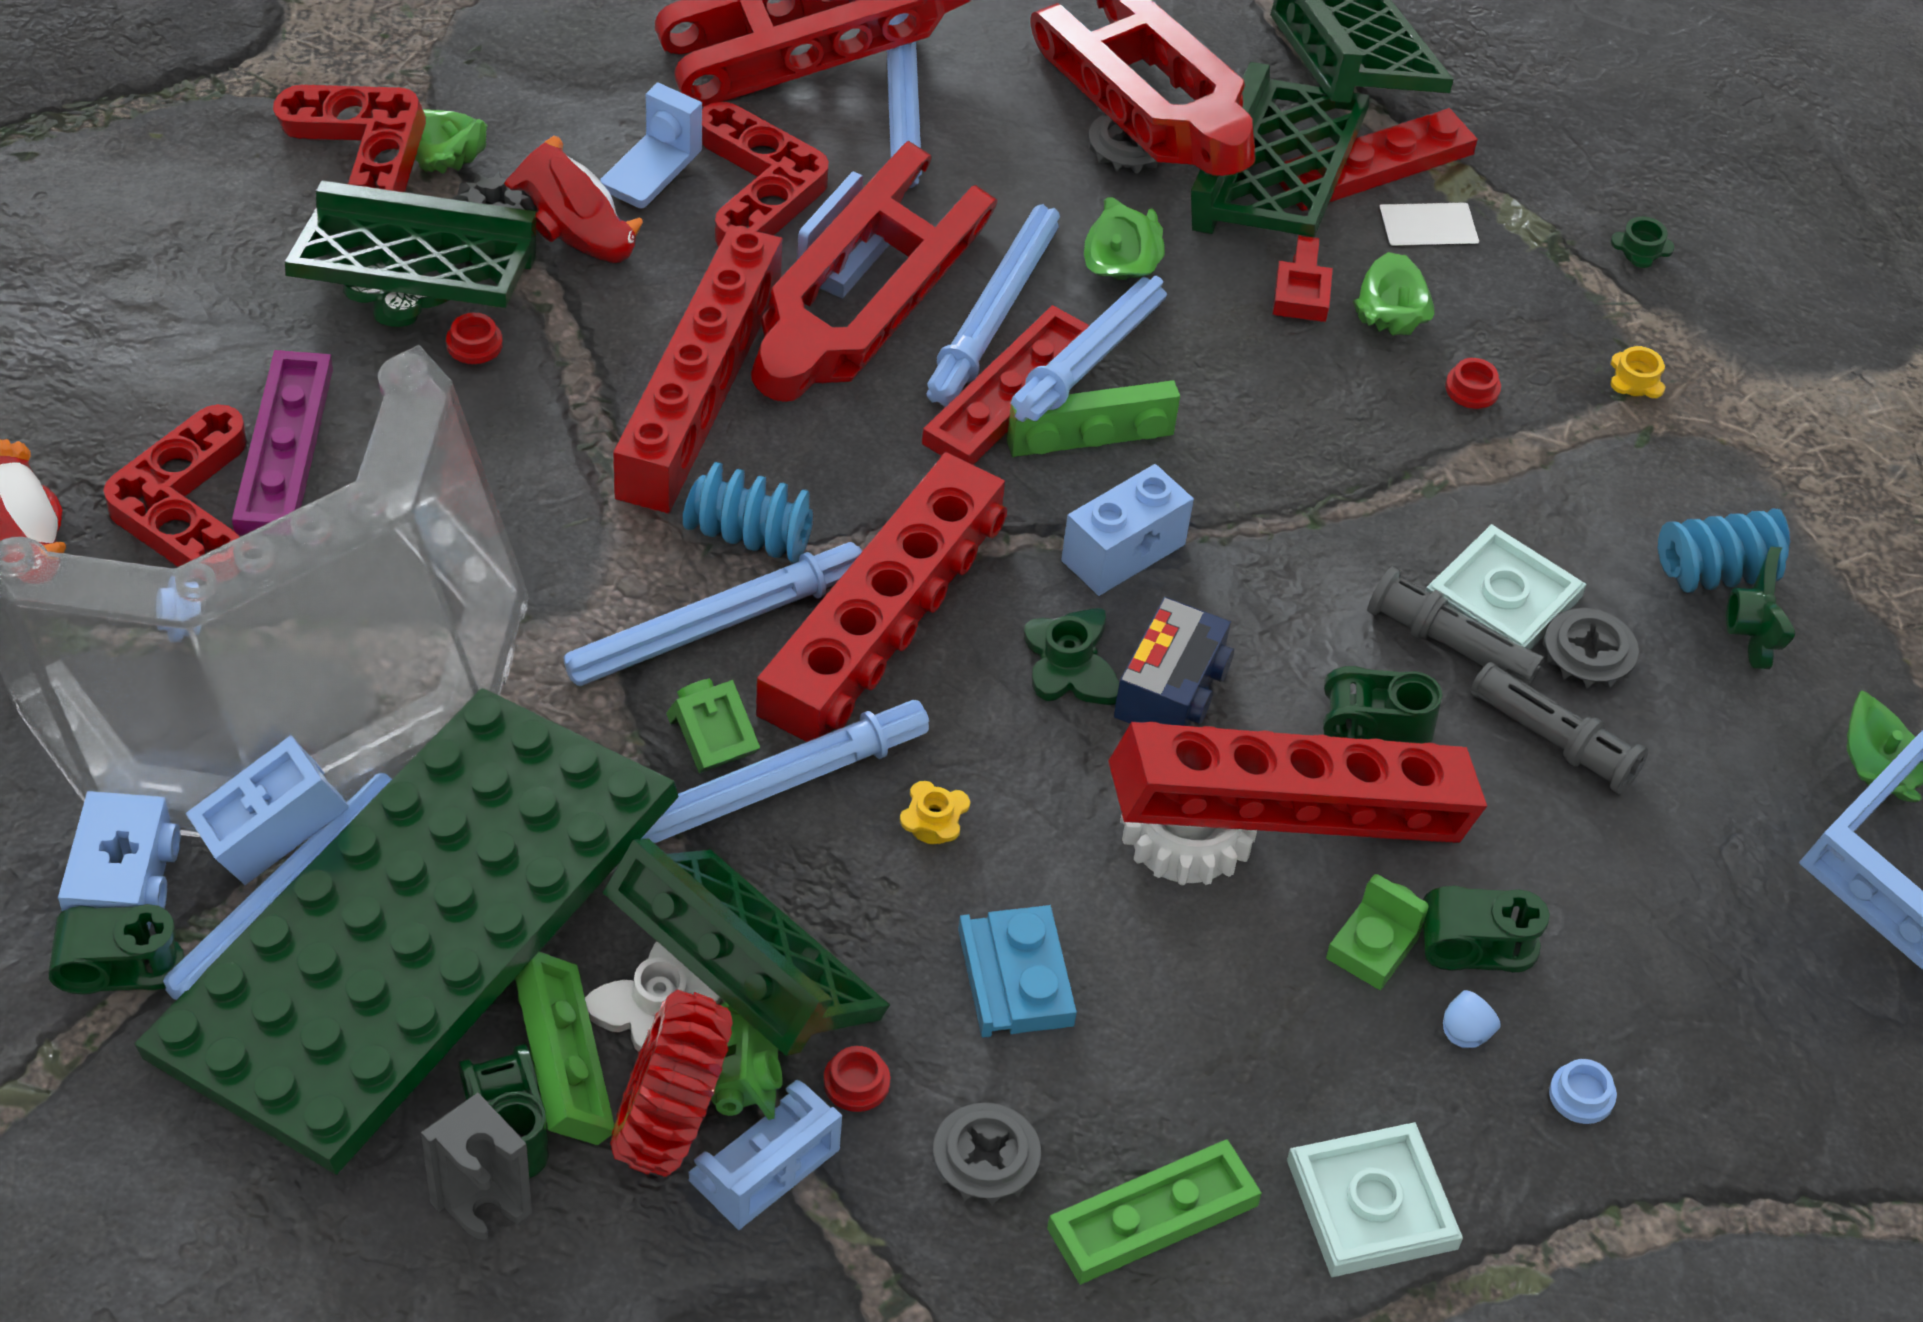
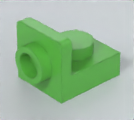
M709 678L687 685L677 691L679 699H676L666 712L670 725L679 722L699 773L755 754L760 749L733 680L714 686Z
M1374 874L1366 885L1361 904L1330 943L1326 959L1381 991L1418 941L1428 911V904L1418 898L1407 887L1392 883L1384 877Z

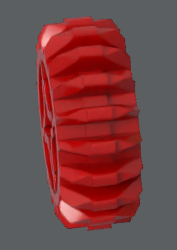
M677 989L662 1002L651 1028L648 1029L634 1068L630 1073L627 1087L622 1095L623 1099L616 1115L617 1119L612 1130L613 1136L610 1142L614 1159L627 1163L631 1169L647 1175L652 1172L667 1177L681 1166L683 1158L688 1155L692 1141L696 1139L700 1124L706 1116L708 1105L714 1095L717 1080L722 1072L723 1061L729 1049L728 1042L732 1035L731 1027L733 1021L731 1012L728 1008L716 1004V1001H713L714 999L696 992L692 995Z

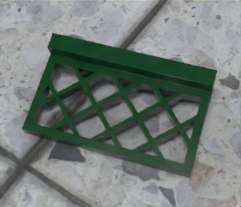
M1274 0L1270 16L1331 101L1351 103L1355 86L1450 93L1454 81L1453 77L1391 0Z
M1250 62L1242 78L1245 83L1242 92V108L1253 119L1256 157L1253 165L1266 161L1272 169L1255 176L1247 169L1224 176L1211 175L1200 169L1191 188L1192 231L1212 234L1217 222L1222 221L1315 237L1369 108V95L1353 92L1351 103L1334 102L1329 99L1322 87L1270 79V65ZM1279 99L1298 102L1300 105L1281 112L1275 105V102ZM1335 108L1352 111L1333 120L1325 113ZM1310 117L1318 124L1303 131H1299L1293 125ZM1278 129L1286 135V137L1268 144L1261 137ZM1328 137L1336 143L1335 146L1319 152L1311 145ZM1296 149L1305 156L1287 164L1279 157ZM1315 169L1323 176V178L1307 184H1303L1297 177ZM1284 181L1291 190L1271 197L1264 188ZM1248 194H1252L1258 201L1248 206L1231 204L1232 200ZM1302 202L1309 209V213L1307 216L1285 213L1282 209Z
M321 181L316 190V209L285 260V276L506 308L523 270H531L536 260L537 212ZM361 245L366 248L353 253L345 251L346 249ZM414 253L420 256L408 261L400 259V257ZM328 255L331 258L324 261L313 260V258ZM468 261L474 264L459 270L454 266ZM383 263L386 266L379 269L368 268V266ZM432 271H437L441 274L434 277L422 275ZM491 278L498 286L478 284L476 282Z
M649 838L633 840L603 891L604 895L785 1056L801 1053L812 1034L880 1021L890 1006L886 1000L712 850L666 854Z

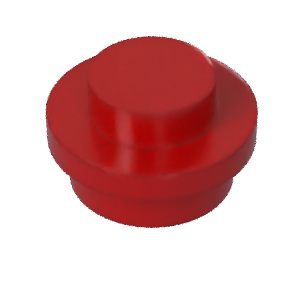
M466 313L457 317L447 332V350L454 359L462 363H485L494 359L500 353L503 346L502 333L489 316L482 313Z
M1467 358L1461 360L1448 373L1445 388L1449 397L1459 405L1467 408L1481 409L1493 405L1498 400L1501 382L1497 369L1490 362L1480 358Z
M863 1046L847 1047L828 1062L824 1071V1090L827 1097L836 1106L844 1110L853 1112L867 1111L878 1106L886 1098L890 1088V1072L886 1063L872 1049Z

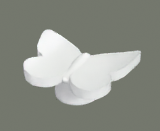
M656 942L649 958L643 961L636 969L634 981L620 980L604 984L591 991L585 997L591 1022L611 1032H622L630 1029L632 1043L639 1052L645 1041L648 1029L651 1028L655 1015L660 1010L662 1002L675 990L678 989L692 995L694 992L714 999L713 1001H716V1004L720 1003L721 998L661 944Z

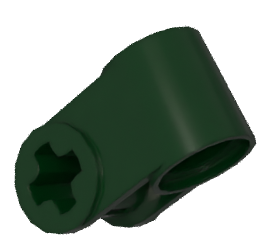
M1343 666L1327 674L1324 680L1325 695L1330 700V712L1326 714L1323 720L1324 735L1329 737L1367 740L1381 739L1384 741L1420 744L1430 743L1433 740L1443 696L1441 686L1434 678L1416 671L1370 670L1357 666ZM1352 683L1356 685L1355 694H1350V685ZM1346 719H1352L1351 729L1346 728Z
M1453 885L1433 889L1424 896L1423 901L1429 906L1423 923L1425 956L1432 966L1450 971L1483 969L1515 973L1526 971L1537 962L1541 949L1539 937L1547 929L1550 913L1546 903L1536 894L1521 889H1468ZM1518 906L1519 910L1516 921H1514V919L1511 918L1513 908ZM1518 942L1521 944L1518 955L1514 956L1515 944Z
M150 904L135 907L95 908L78 906L68 908L62 911L56 919L49 966V980L53 986L62 991L84 995L99 991L139 989L154 991L166 988L163 982L164 977L185 958L183 949L174 940L176 934L174 920L166 909ZM147 922L153 924L156 934H150ZM149 959L153 973L147 971L144 964L145 960Z
M525 1044L516 1046L511 1055L478 1064H473L469 1059L459 1061L458 1068L465 1099L468 1100L476 1093H479L517 1134L525 1135L521 1138L527 1146L529 1179L538 1175L546 1166L549 1158L545 1109L539 1095L537 1078L527 1046Z

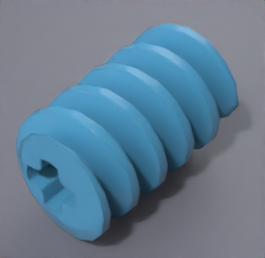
M714 462L707 475H701L694 482L683 511V526L685 529L694 530L700 525V530L705 536L715 537L722 532V537L727 543L736 544L743 539L744 545L749 550L758 551L765 545L769 556L780 558L787 551L790 563L799 562L800 555L804 553L813 525V510L809 509L810 493L808 490H801L795 501L791 503L788 502V484L780 483L772 496L766 495V477L758 476L751 488L747 489L744 488L745 473L741 469H736L730 480L725 482L723 481V464L719 462Z
M1775 508L1767 513L1765 511H1751L1747 515L1733 513L1725 518L1722 516H1709L1703 521L1700 519H1687L1682 524L1669 521L1661 528L1657 549L1664 572L1668 577H1675L1683 592L1690 593L1697 589L1699 581L1705 589H1716L1720 578L1728 587H1736L1741 582L1742 577L1747 583L1755 584L1758 573L1771 546L1783 547L1779 555L1776 581H1779L1783 577L1790 546V532L1787 520L1781 509Z

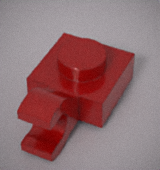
M1298 235L1293 263L1279 261L1272 315L1326 322L1330 304L1333 268L1317 266L1319 238Z

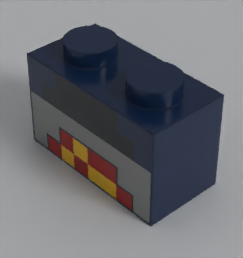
M1164 596L1120 679L1114 718L1127 723L1157 722L1159 724L1189 726L1192 721L1201 724L1213 696V690L1208 688L1213 679L1219 682L1224 680L1233 659L1235 649L1226 646L1231 621Z

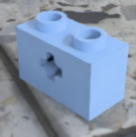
M1154 464L1067 515L1061 561L1100 596L1185 545L1194 498L1159 466Z
M87 791L58 895L62 911L78 906L111 908L135 907L145 904L158 905L165 909L167 880L163 874L166 862L176 861L180 847L179 824L171 823L165 797ZM147 922L148 928L150 930L151 922Z

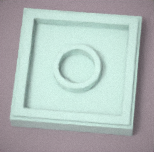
M1491 524L1426 587V591L1431 593L1434 590H1438L1444 593V597L1448 599L1447 605L1508 637L1524 648L1531 650L1545 636L1550 622L1557 615L1570 610L1582 598L1587 584Z
M1415 1122L1290 1148L1287 1162L1331 1278L1459 1249L1463 1239Z

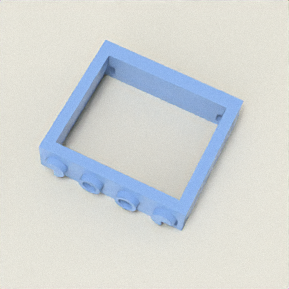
M1922 730L1823 833L1800 860L1799 864L1923 970V891L1854 833L1921 761L1923 762Z

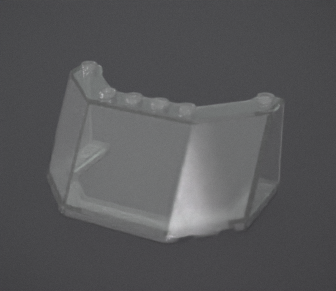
M420 345L388 359L378 372L379 389L384 398L355 482L182 566L172 569L48 552L41 543L26 537H11L0 541V669L8 698L83 802L85 801L87 791L165 797L171 823L179 824L180 835L201 837L186 815V812L292 735L299 745L325 772L323 776L347 803L376 774L385 773L393 779L481 688H485L500 696L502 687L507 682L516 649V636L520 622L525 617L529 595L453 382Z

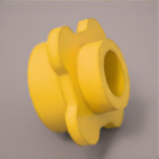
M1634 346L1612 356L1610 364L1615 369V376L1612 377L1610 385L1613 390L1620 394L1632 396L1646 395L1649 398H1659L1664 394L1665 385L1661 382V374L1664 372L1665 364L1657 352L1647 347Z
M929 781L915 783L910 789V796L912 798L910 806L900 814L901 826L906 831L912 832L917 839L928 844H941L955 840L960 834V816L967 812L970 807L968 795L960 790L949 792L944 788L934 787ZM930 809H938L940 812H932Z

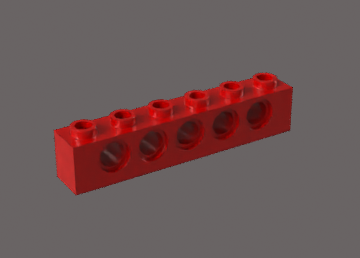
M734 225L729 226L613 452L614 493L616 500L667 514L670 513L761 327V318L770 308L769 301L772 296V287L781 278L782 238Z
M945 452L757 677L756 716L806 742L826 735L832 729L838 730L843 728L853 712L856 699L864 689L871 691L877 686L885 672L889 658L896 650L904 651L909 646L921 618L927 611L934 613L940 607L946 596L949 583L957 573L965 575L976 558L978 547L986 537L993 539L1001 530L1007 516V507L1003 506L1005 480Z
M1131 722L1108 760L1123 820L1130 823L1460 843L1487 807L1468 749L1461 746L1394 742L1381 739L1340 738L1327 735L1274 733L1267 730L1220 729L1213 726L1194 727L1159 724L1157 722Z

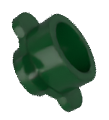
M1641 216L1628 221L1624 232H1615L1611 238L1612 247L1622 250L1625 257L1633 265L1640 268L1651 267L1655 259L1661 256L1669 257L1674 251L1673 242L1667 239L1668 232L1666 227L1660 221L1650 217Z

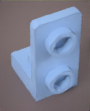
M658 82L646 93V135L600 180L610 192V195L635 207L645 208L702 151V102Z

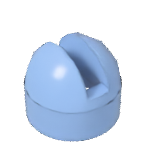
M1468 990L1462 991L1448 1005L1444 1013V1033L1451 1043L1461 1048H1476L1487 1042L1501 1027L1500 1020L1491 1006L1480 996Z

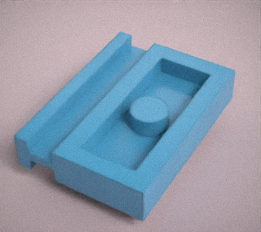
M1051 905L988 912L987 918L971 920L969 914L960 915L958 932L982 1038L991 1037L992 1031L1009 1029L1010 1034L1074 1026L1077 1012Z

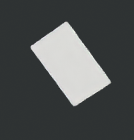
M1468 203L1384 204L1379 206L1388 240L1392 246L1479 243Z

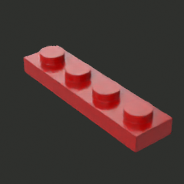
M1450 108L1355 139L1329 202L1474 155L1478 139ZM1303 155V156H1300V157H1297V158H1294V159H1290V160L1284 161V163L1287 164V163H1290V162H1292V161H1295V160H1298V159H1300V158H1303V157H1305V156ZM1316 169L1297 176L1303 184L1323 178ZM1284 181L1279 183L1285 192L1291 190ZM1302 202L1296 204L1301 211L1308 210Z
M1052 305L923 428L922 445L941 456L947 452L974 465L1008 431L1012 397L1025 386L1028 374L1036 367L1046 366L1089 325Z

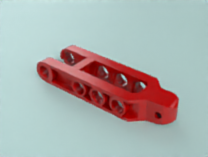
M680 0L664 7L658 13L655 19V31L664 51L674 54L690 53L678 62L675 68V80L681 93L702 102V107L711 103L727 101L928 38L945 13L971 0H783L774 4L768 3L769 0ZM904 13L909 14L903 22L889 25L890 20L895 16ZM680 23H692L691 27L682 33H671V30ZM851 29H861L855 37L848 40H840V37L845 32ZM800 45H812L805 53L791 55L792 51ZM703 75H714L713 79L704 85H692L697 78Z
M1096 0L1098 8L1104 9L1110 24L1092 32L1058 3L1031 14L1032 34L1041 53L1157 162L1195 165L1206 173L1220 176L1242 172L1254 164L1256 157L1253 119L1242 108L1244 80L1152 0ZM1142 59L1149 66L1155 64L1170 78V84L1175 89L1180 87L1195 101L1185 105L1170 104L1128 65Z
M907 141L772 287V296L769 301L770 308L761 318L764 339L751 371V380L755 387L763 395L773 400L788 402L801 397L814 383L852 382L976 239L993 214L998 200L977 185H973L939 224L934 227L901 205L905 192L915 181L921 170L923 172L927 171L932 159L930 154L912 142ZM874 234L883 237L885 242L909 257L848 327H831L804 308V304L809 307L816 300L821 285L833 272L839 274L844 269L849 254L861 241L867 243Z

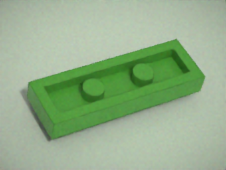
M1174 380L1069 394L1066 402L1061 407L1048 410L1037 421L1028 418L1024 422L1019 421L1015 417L1017 410L1011 404L1007 444L1012 457L1174 435L1180 394Z
M538 952L515 977L518 989V1000L522 1008L530 1044V1055L534 1063L542 1104L545 1109L548 1131L599 1145L612 1135L614 1121L578 966Z
M1226 1139L1050 1215L1047 1230L1078 1283L1081 1285L1258 1207L1262 1193L1232 1145Z

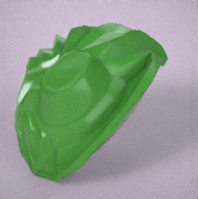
M423 109L426 116V125L415 160L420 164L419 168L425 172L437 170L444 174L448 167L459 171L462 164L471 163L478 154L485 150L488 125L483 120L453 111Z
M1113 197L1104 199V211L1090 228L1085 240L1084 258L1087 268L1098 276H1112L1117 280H1127L1130 277L1142 278L1151 275L1165 255L1164 239L1162 238L1163 228L1158 223L1157 214L1154 209H1149L1145 216L1125 206Z
M1390 252L1374 261L1361 285L1359 299L1353 300L1354 307L1362 323H1367L1368 326L1375 323L1379 332L1387 329L1392 336L1411 335L1419 324L1432 320L1435 315L1431 294L1421 271L1406 255Z
M1861 690L1857 695L1850 717L1846 747L1849 758L1860 780L1870 785L1911 743L1915 736L1885 705L1866 691ZM1922 761L1891 794L1908 802H1919L1922 799L1921 794L1915 790V788L1923 785Z

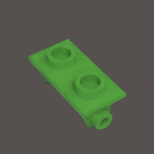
M724 1001L721 1006L728 1008L732 1016V1035L728 1042L729 1049L724 1058L722 1072L717 1080L711 1101L716 1105L717 1111L723 1115H737L743 1110V1107L757 1104L768 1120L775 1119L776 1089L782 1086V1070L778 1060V1048Z

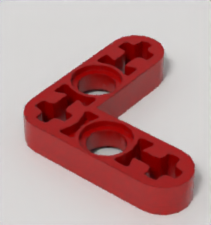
M295 85L283 90L276 97L273 110L284 133L288 136L298 139L361 141L348 184L405 192L426 125V116L416 93L410 89L400 87ZM353 106L362 107L360 113L349 120L337 119L338 115L346 108ZM384 150H399L398 155L387 163L374 162L376 156Z
M715 102L702 109V145L757 176L756 179L723 205L716 213L715 241L718 247L730 225L774 236L824 193L828 184L829 161L821 151L735 104ZM756 146H769L776 151L769 154H758L750 149ZM766 196H778L784 199L785 202L779 205H767L759 201V199Z
M219 404L207 406L199 410L112 475L104 487L109 517L117 525L197 581L209 586L227 585L242 575L246 564L241 538L235 531L185 498V496L238 457L245 449L247 440L244 421L240 412L228 405ZM172 459H185L192 463L188 468L179 472H167L161 469L164 463ZM142 496L144 498L145 505L138 500ZM172 520H183L190 524L185 531L178 534H165L159 531L163 524ZM205 551L210 553L212 556L206 559Z

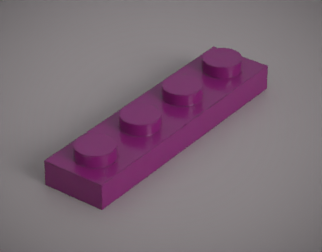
M274 350L232 517L233 529L238 535L294 539L332 377L331 354Z

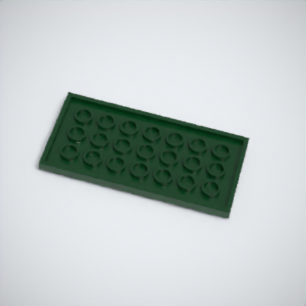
M481 688L205 970L190 989L185 991L134 1044L143 1060L337 1175L620 863L632 841L641 839L677 800L679 796L675 782L485 688Z

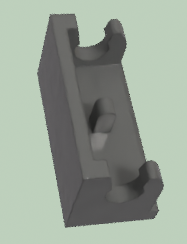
M479 1093L473 1095L421 1132L430 1203L438 1212L445 1208L469 1235L483 1240L488 1238V1229L484 1221L474 1215L476 1208L481 1204L493 1203L497 1205L501 1210V1214L516 1224L532 1214L526 1143Z

